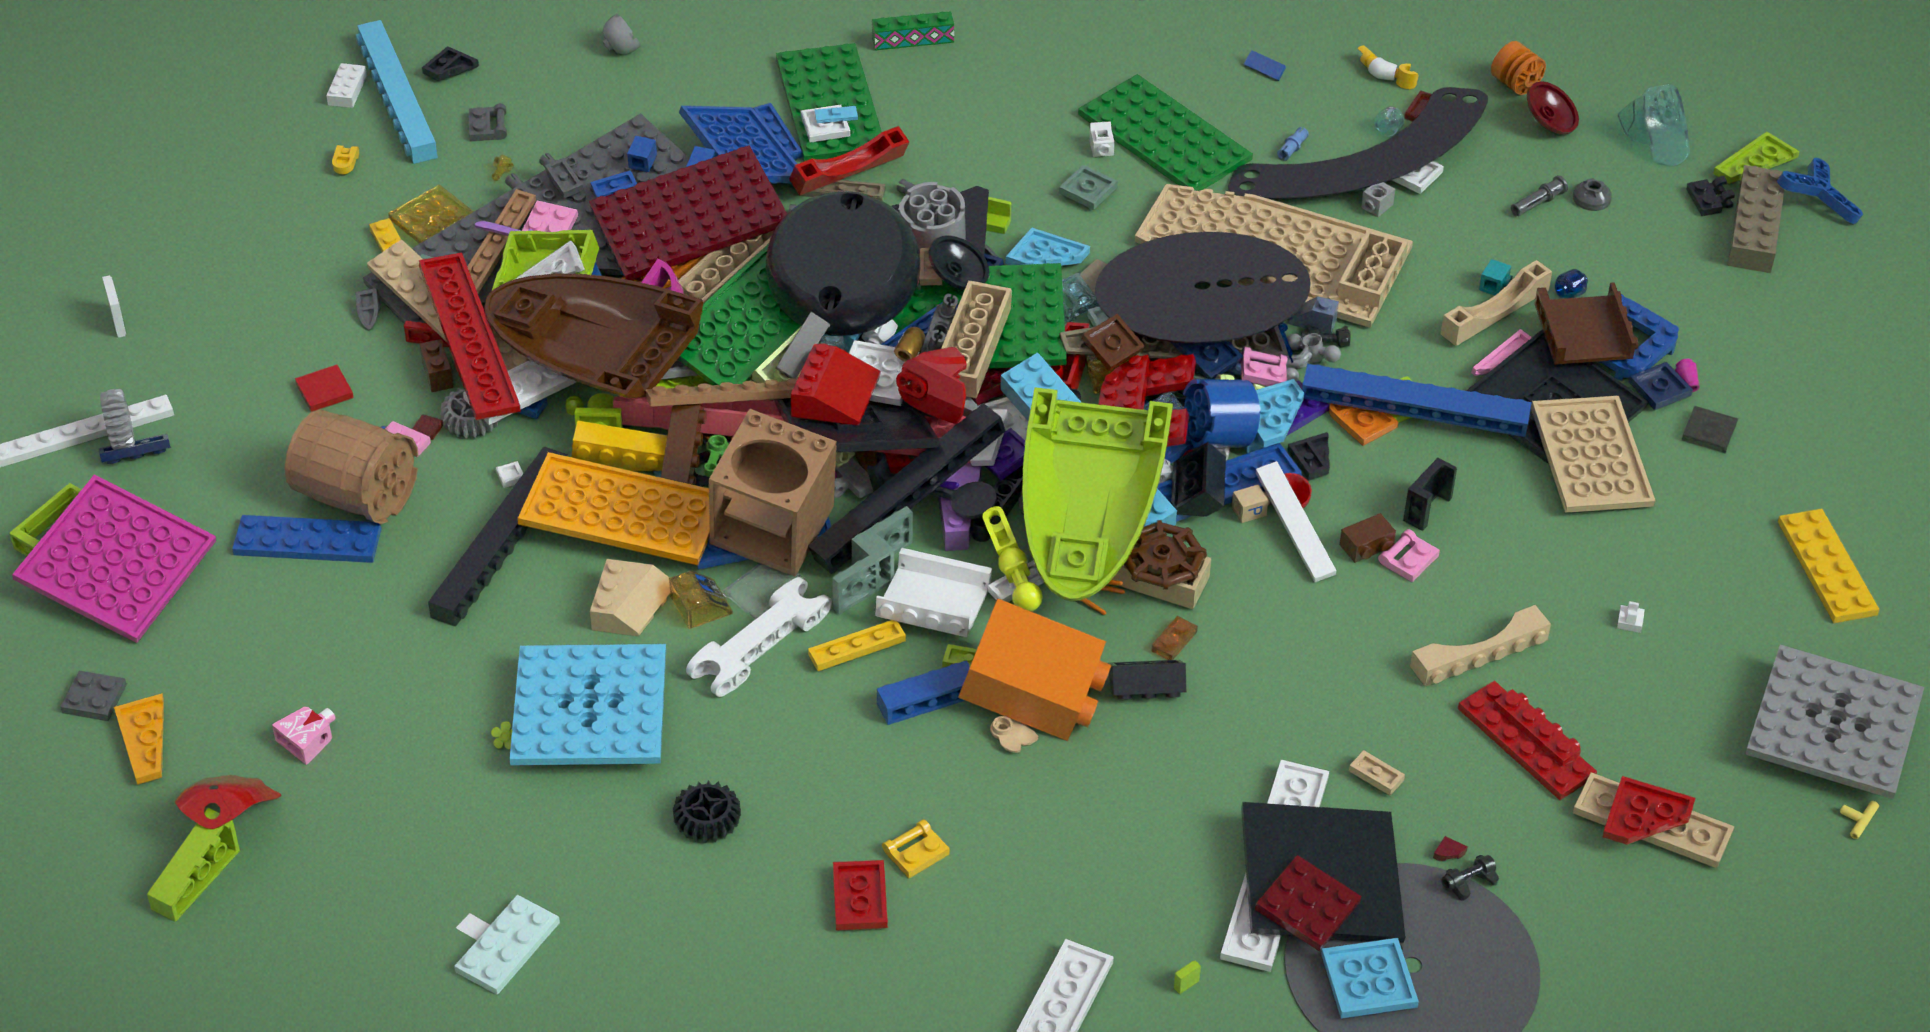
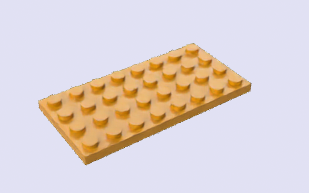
M548 452L518 516V524L699 565L710 538L709 488Z

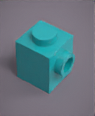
M1491 259L1481 274L1479 290L1494 296L1512 281L1513 276L1510 275L1511 265Z

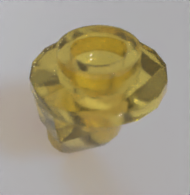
M505 155L494 158L493 166L497 167V169L492 174L493 180L498 181L505 171L511 172L514 164L511 163V158Z

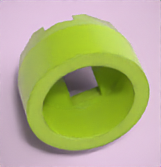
M575 395L567 398L565 403L566 412L570 415H575V408H584L582 399Z

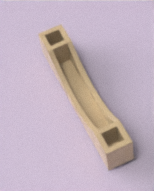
M1537 260L1522 268L1515 278L1491 299L1473 307L1458 306L1443 316L1441 335L1455 346L1461 344L1534 300L1537 288L1546 287L1547 291H1549L1552 271Z
M1533 605L1515 612L1505 629L1485 641L1462 646L1433 643L1412 652L1410 668L1425 687L1433 683L1436 684L1475 667L1479 668L1491 661L1500 660L1512 653L1521 652L1525 648L1544 643L1548 640L1551 623L1538 607Z

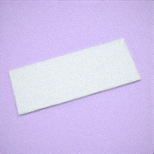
M469 913L456 928L478 940L490 924Z

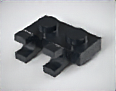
M1724 176L1715 178L1712 183H1709L1707 179L1687 183L1686 190L1701 216L1722 213V208L1733 207L1731 199L1735 198V194L1732 189L1725 190L1723 185L1727 184Z

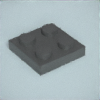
M79 671L61 705V711L64 714L109 721L114 707H116L127 685L126 680L121 677Z

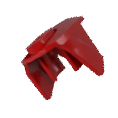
M948 347L923 352L915 358L907 360L902 365V372L896 377V384L901 398L916 409L944 421L958 424L961 420L966 400L965 383L958 379L960 378L959 373L967 368V363L962 353L955 347Z

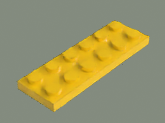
M1823 509L1779 516L1778 524L1833 623L1878 616L1879 607Z

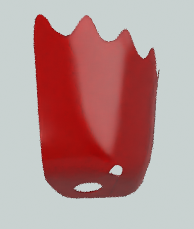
M225 775L204 778L190 785L177 797L175 804L186 816L199 825L208 829H215L233 820L253 804L277 799L282 795L266 786L258 778ZM216 785L218 789H209V787ZM209 803H216L220 807V814L215 819H209L204 814V809Z

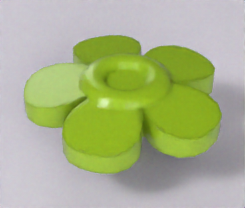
M502 722L501 729L494 727L491 731V735L496 737L493 745L498 749H501L503 746L509 750L511 749L512 725L510 722Z

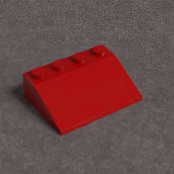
M814 343L791 392V417L859 426L880 378L881 371L837 346Z

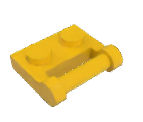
M925 819L917 822L916 827L894 840H887L882 843V848L886 855L908 878L913 877L950 854V848L931 829ZM920 835L924 837V839L902 852L897 850Z

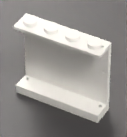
M901 548L898 569L884 597H876L875 616L967 637L987 596L988 585L991 584L992 568Z

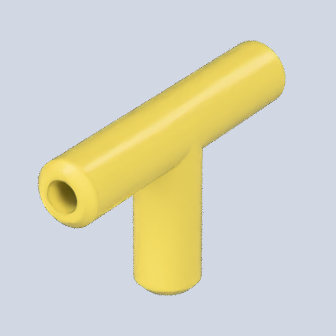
M1870 801L1863 813L1847 805L1841 807L1840 814L1857 822L1850 832V836L1853 839H1859L1879 808V804L1876 801Z

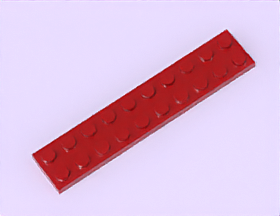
M456 253L419 260L420 271L475 419L480 420L521 412V405L463 254Z

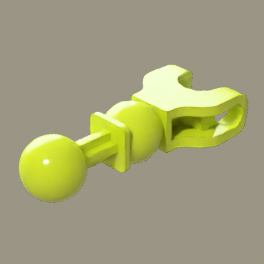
M998 506L991 507L983 513V520L999 556V569L1006 575L1009 583L1014 582L1015 584L1012 594L1014 605L1032 612L1042 603V591L1038 585L1029 582L1027 579L1030 575L1027 556L1019 549L1003 509ZM993 516H999L1001 521L998 524L993 525L990 523V519Z

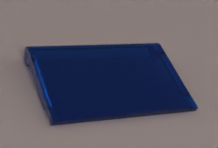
M1281 323L1278 325L1291 363H1293L1291 357L1293 353L1285 334L1288 326L1286 323Z

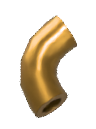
M910 327L904 332L894 349V354L900 360L906 362L918 355L925 341L923 330L918 327Z

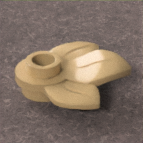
M1006 716L995 718L990 726L991 734L999 739L1000 745L1009 752L1019 753L1021 745H1031L1038 740V735L1026 724Z

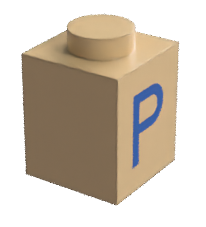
M1259 485L1233 492L1232 509L1241 523L1267 516V507L1270 504L1269 497L1266 492L1263 493Z

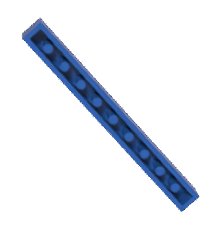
M1307 364L1302 386L1304 399L1522 437L1526 436L1532 402L1522 399L1504 398L1498 395L1481 394L1475 391L1469 392L1452 387L1446 388L1433 384L1412 382L1410 380L1394 379L1388 376L1371 375L1365 372H1353L1342 368L1324 367L1319 364Z

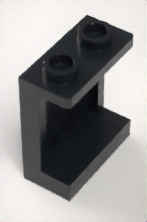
M1438 457L1408 488L1404 522L1421 531L1428 526L1431 503L1436 497H1441L1446 501L1452 499L1457 467Z

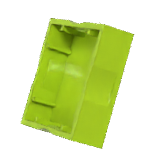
M562 230L557 232L510 231L503 252V262L496 275L492 290L508 281L516 279L569 241H572L576 246L585 268L583 271L574 274L592 275L599 251V245L593 230Z

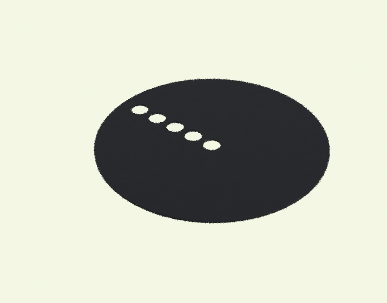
M1190 232L1153 239L1119 254L1099 274L1095 286V296L1099 307L1108 318L1118 314L1134 333L1170 342L1214 343L1256 335L1288 320L1304 305L1310 292L1311 282L1304 264L1294 254L1277 244L1257 237L1236 233ZM1285 275H1295L1298 279L1289 282L1284 281L1282 277ZM1263 277H1274L1276 281L1267 284L1262 283L1260 279ZM1241 279H1252L1254 283L1245 286L1240 285L1238 281ZM1219 281L1232 282L1231 286L1225 288L1219 287L1216 284ZM1198 283H1208L1211 285L1203 290L1194 287Z

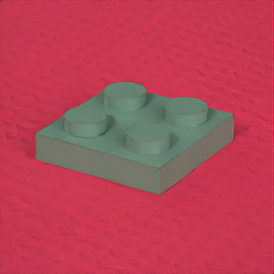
M1082 165L1059 187V194L1094 210L1117 188L1118 181Z

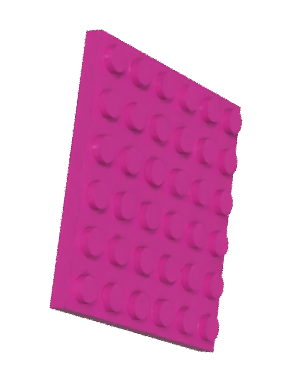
M94 474L12 576L13 580L137 643L214 545L216 536Z

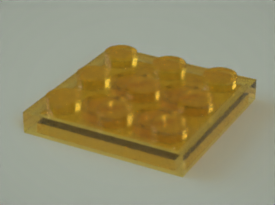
M439 184L389 212L388 215L394 224L420 244L474 211Z

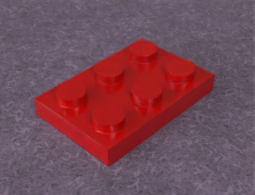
M884 860L833 862L836 930L888 928Z

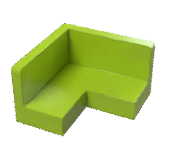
M989 197L986 230L1005 234L1011 222V202Z

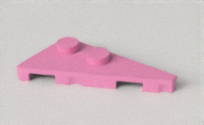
M1520 329L1476 364L1471 373L1474 376L1487 374L1532 337Z

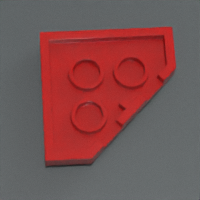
M1622 776L1602 837L1628 845L1689 822L1696 798Z

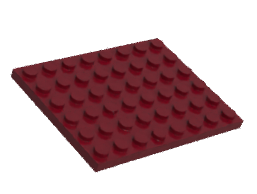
M750 145L720 154L705 161H700L685 168H680L671 173L660 175L645 182L637 183L636 186L619 189L608 196H599L589 201L592 212L625 280L631 281L646 276L657 259L666 262L670 267L774 231L781 220L787 215L784 206Z

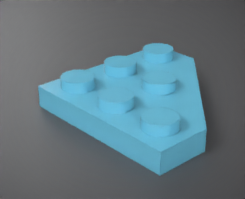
M1031 228L1006 256L1005 264L1061 263V266L1079 264L1089 255L1090 246Z
M1295 379L1256 390L1260 405V421L1256 438L1263 448L1284 442L1303 402L1304 392Z

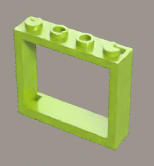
M69 483L9 533L13 548L28 556L39 542L35 538L61 516L82 489Z

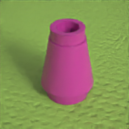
M1689 358L1677 362L1675 371L1693 389L1692 392L1697 391L1700 386L1696 363Z

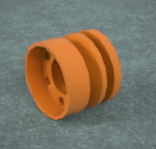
M1511 41L1500 49L1491 65L1492 75L1518 95L1527 94L1528 89L1534 83L1542 80L1546 71L1545 60L1531 52L1529 48L1518 41Z

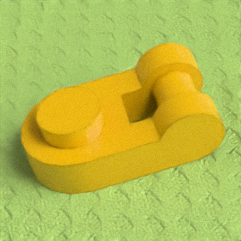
M337 145L332 159L334 172L344 175L353 170L356 159L359 158L358 146L345 148L343 145Z

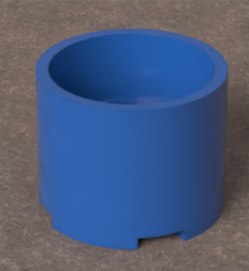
M1193 379L1187 384L1183 395L1186 396L1184 409L1187 408L1189 414L1186 441H1190L1194 448H1198L1206 442H1209L1215 448H1246L1252 444L1259 427L1260 405L1257 392L1250 381Z

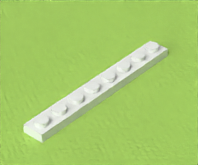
M167 395L128 406L133 428L174 416L173 408ZM103 414L0 444V467L107 436L108 433Z

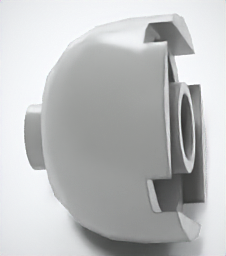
M618 13L605 23L603 27L605 40L602 42L609 51L613 49L616 53L625 55L641 47L638 39H633L632 30Z

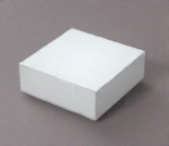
M518 461L496 467V473L503 488L515 485L523 475Z

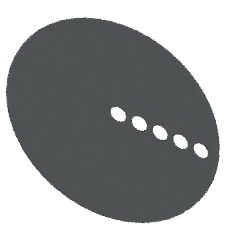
M1397 863L1406 936L1404 943H1400V946L1402 947L1405 960L1415 958L1422 964L1419 972H1409L1419 1001L1418 1008L1341 1019L1321 956L1322 949L1319 952L1298 937L1287 936L1285 969L1289 987L1302 1013L1319 1032H1522L1534 1012L1539 996L1540 966L1538 955L1527 929L1517 915L1495 894L1470 879L1466 881L1471 894L1464 901L1460 900L1453 890L1447 891L1443 887L1441 879L1446 875L1447 870L1438 867ZM1330 938L1323 948L1372 941Z

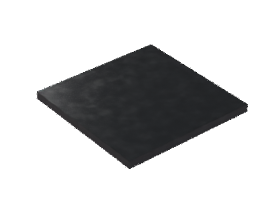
M1543 329L1466 390L1493 396L1498 395L1510 399H1522L1527 402L1619 396L1628 423L1646 409L1649 403L1593 362L1554 364ZM1530 409L1526 436L1508 435L1549 464L1532 410Z
M791 398L774 399V403L784 422L837 441L836 452L939 447V438L923 413L904 400L901 406L869 401L858 426L791 417Z
M1242 802L1241 813L1251 933L1295 936L1255 910V906L1298 855L1362 896L1360 903L1331 938L1366 941L1398 938L1399 943H1404L1406 936L1391 812Z

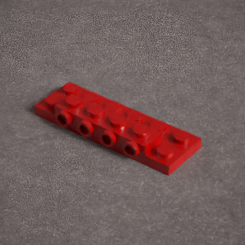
M1494 680L1459 702L1458 710L1560 801L1584 786L1591 772L1597 774V771L1580 756L1579 742L1575 738L1569 739L1566 737L1558 723L1552 724L1549 722L1541 708L1532 707L1524 693H1517L1513 689L1507 692Z

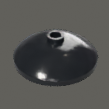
M941 236L931 244L929 248L931 266L945 283L954 288L965 290L968 280L980 283L987 282L989 278L988 263L983 254L970 242L956 236Z

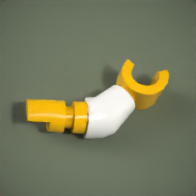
M1363 45L1357 48L1362 53L1361 63L1368 68L1369 73L1374 77L1384 80H1394L1396 78V84L1404 89H1414L1416 87L1419 75L1415 71H1410L1411 64H1401L1397 68L1396 64L1385 61L1381 57L1378 58L1366 46Z

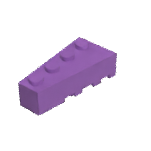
M967 463L946 481L957 482L959 487L970 482H982V466H972L971 463ZM938 497L945 551L968 550L972 534L971 519L956 515L952 510L951 500Z

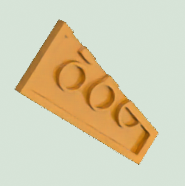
M163 693L114 707L137 785L162 778Z

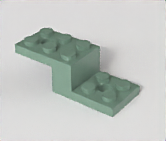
M907 506L852 538V566L832 577L833 610L838 615L891 583L894 577V554L898 553L901 548H906L913 543V511Z

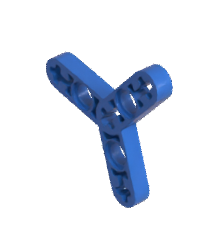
M1814 158L1808 165V175L1783 171L1777 179V183L1787 191L1818 197L1842 218L1852 224H1856L1863 215V212L1855 204L1831 186L1830 167L1820 158Z

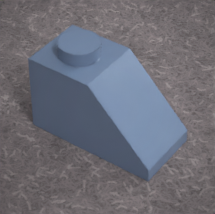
M1317 296L1305 302L1290 317L1289 324L1306 329L1309 324L1310 326L1320 328L1322 333L1331 334L1337 321L1339 301Z

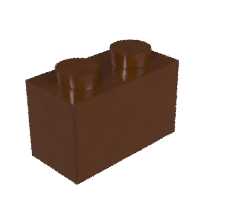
M442 340L421 343L422 364L431 392L454 388L451 368Z
M1379 513L1341 529L1339 545L1356 563L1380 552L1388 551L1394 545L1396 530Z

